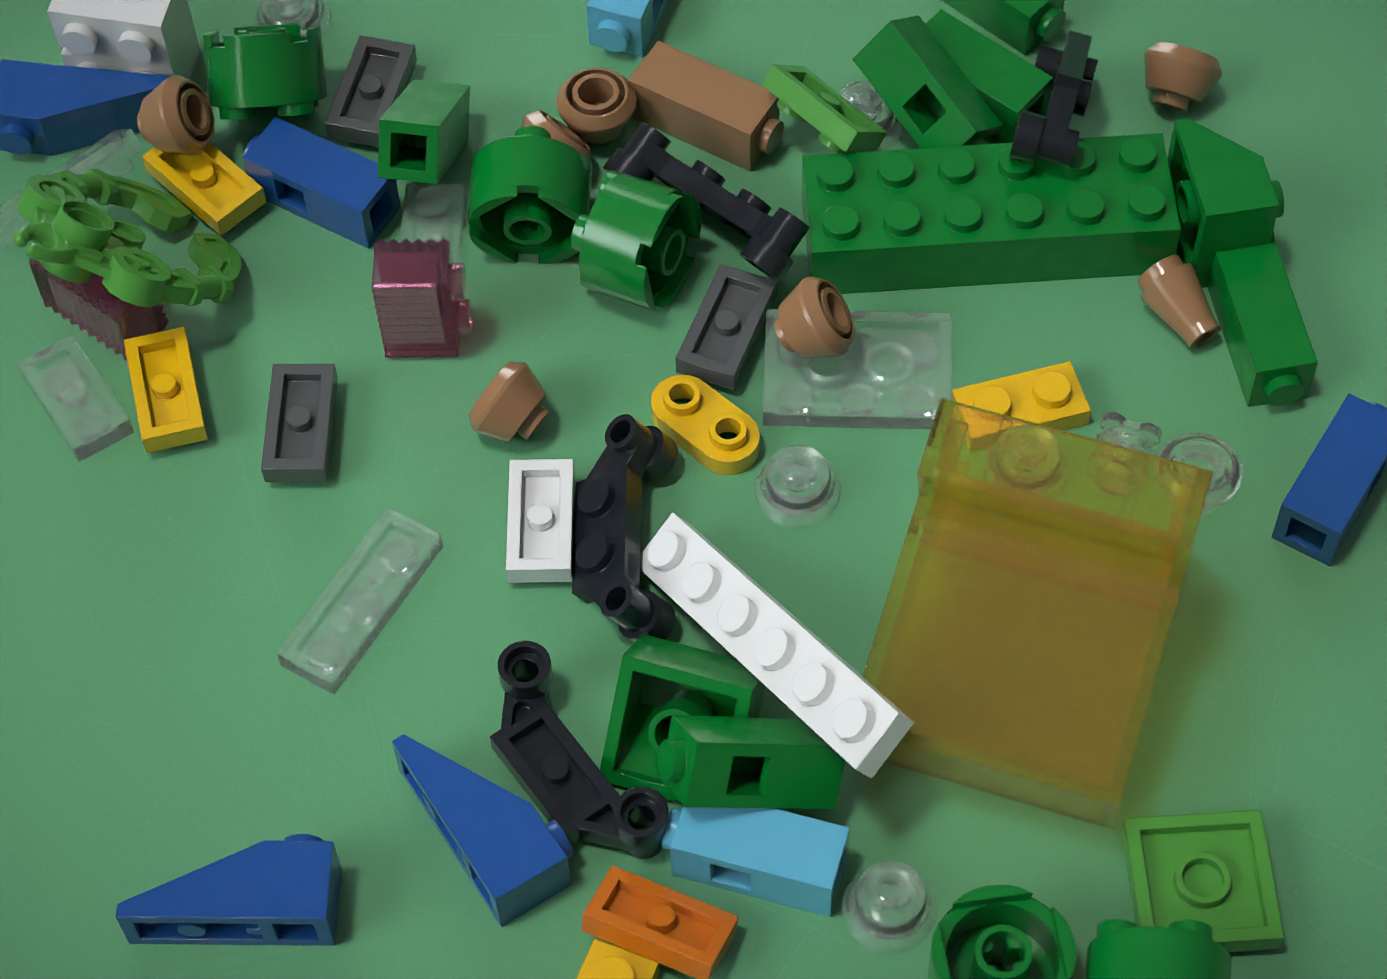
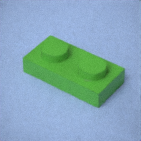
M772 65L761 84L779 98L776 104L781 111L796 120L810 123L821 132L818 136L819 140L836 153L877 151L888 133L804 66Z

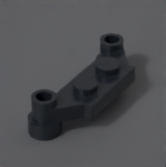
M1069 30L1064 50L1040 45L1035 67L1053 77L1052 93L1046 116L1022 110L1010 151V158L1032 164L1034 158L1070 167L1080 132L1068 129L1072 114L1084 116L1098 59L1088 57L1092 36Z
M641 122L622 150L616 148L603 169L607 172L613 170L648 181H652L655 177L668 187L695 196L699 201L701 210L749 239L739 255L768 277L780 282L794 261L790 256L809 230V226L781 207L778 208L773 217L769 216L768 214L772 208L762 199L744 188L741 189L737 196L722 187L726 181L722 175L699 160H696L694 165L689 167L665 151L671 141L652 126Z
M623 414L616 417L607 427L605 432L607 446L585 480L576 482L572 594L587 604L595 602L605 616L618 624L621 634L632 642H635L642 634L666 640L675 625V611L661 597L651 591H644L640 587L642 480L654 482L666 476L676 462L678 448L675 441L659 428L644 426L631 415Z
M518 641L506 647L498 659V673L505 694L501 729L490 736L494 752L548 822L555 820L560 825L570 844L580 839L626 850L631 856L639 859H648L658 854L662 849V837L669 822V808L666 799L657 790L643 786L628 789L619 795L547 704L549 697L548 689L553 679L551 658L547 650L533 641Z

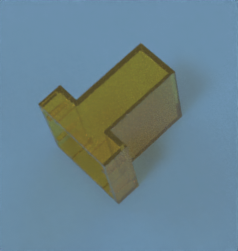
M941 398L917 472L919 496L863 672V677L915 722L886 759L885 763L1114 830L1172 624L1177 613L1195 550L1213 471Z

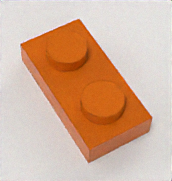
M612 865L583 913L581 931L696 979H711L736 935L739 916Z

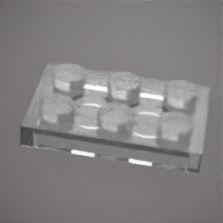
M766 309L763 426L951 430V313L850 311L855 335L848 351L838 357L803 358L795 351L792 353L787 351L780 343L774 326L775 320L779 318L778 309Z

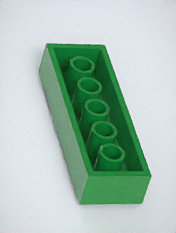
M1163 133L1078 138L1070 167L1034 158L1033 164L1010 158L1009 155L1013 142L802 156L801 200L803 220L809 226V230L805 234L809 276L828 280L841 294L1142 275L1160 260L1176 255L1181 232Z

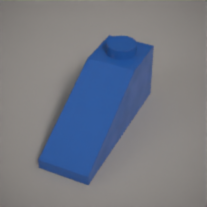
M1 59L0 150L17 155L30 153L53 156L140 133L137 115L140 111L142 100L170 76Z
M404 734L392 740L399 771L501 927L572 885L568 859L574 856V851L566 834L555 820L545 824L531 803Z
M309 834L290 835L284 841H262L118 903L116 919L129 944L335 946L342 868L333 841H324L317 836Z

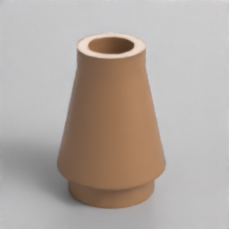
M1178 255L1168 256L1152 265L1140 276L1137 283L1143 291L1141 300L1179 334L1190 349L1206 344L1220 332L1221 327L1212 314L1191 263L1184 264Z

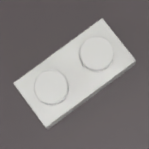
M573 459L510 460L506 549L508 583L572 582Z

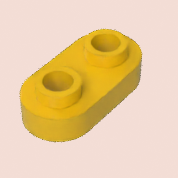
M671 376L661 381L655 387L651 396L652 421L654 426L673 439L678 447L707 469L720 475L740 474L755 464L760 452V433L756 422L748 414L694 376ZM677 399L691 400L686 404H677L673 402ZM724 432H733L738 436L733 439H723L719 435Z

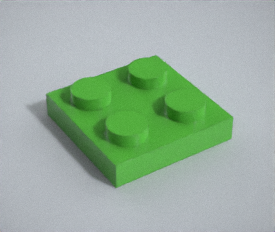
M1262 810L1124 818L1121 831L1135 924L1138 926L1169 928V925L1177 920H1197L1212 927V940L1221 944L1228 952L1281 948L1284 933Z

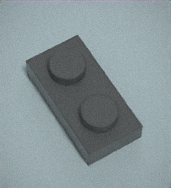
M359 36L325 121L328 138L379 147V119L409 83L417 62L415 45Z
M720 264L675 358L676 372L694 376L700 380L734 390L777 296V281Z
M273 364L261 471L265 482H328L338 381L335 364Z

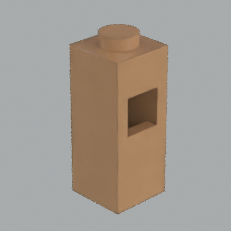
M657 41L628 79V84L636 92V108L631 118L645 122L659 131L750 172L764 152L771 154L775 150L782 137L784 123L779 120L780 109L776 104L779 98L769 90L663 42Z

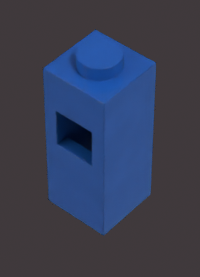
M274 117L261 135H256L249 141L242 157L246 174L263 187L267 202L368 249L401 208L396 180L378 178L377 162L277 117Z
M1348 393L1281 504L1271 538L1325 565H1331L1387 469L1386 407L1375 402H1367Z

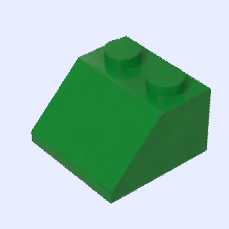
M1188 118L1175 119L1167 159L1181 227L1177 250L1184 264L1191 263L1193 265L1201 287L1204 288L1208 287L1217 251L1275 243L1273 229L1276 218L1282 217L1284 213V196L1279 181H1271L1262 156Z
M642 634L622 656L600 771L613 785L628 789L640 786L650 787L661 793L665 799L681 803L660 780L657 766L658 750L662 741L668 738L672 715L759 718L765 685L736 658Z

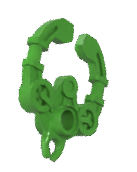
M90 169L85 171L84 174L75 175L70 170H64L49 176L37 174L28 178L18 202L17 210L24 219L32 224L18 229L13 236V243L17 247H25L28 241L41 244L30 243L26 247V255L30 259L39 261L51 274L69 282L87 283L92 280L95 273L102 276V284L111 294L122 301L142 307H153L160 304V302L194 306L201 304L204 299H211L214 303L229 301L234 291V284L240 273L242 262L238 250L220 235L208 233L194 234L187 249L191 260L200 267L197 275L194 276L186 268L170 270L164 261L149 252L141 250L146 240V235L137 226L123 220L112 219L102 209L86 202L87 198H92L100 206L112 204L131 209L148 224L165 232L175 233L186 229L193 213L174 197L145 184L105 174L100 169Z

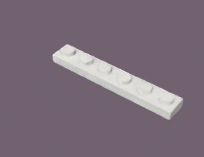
M671 513L641 553L640 570L854 769L871 779L915 722L689 522L675 513Z

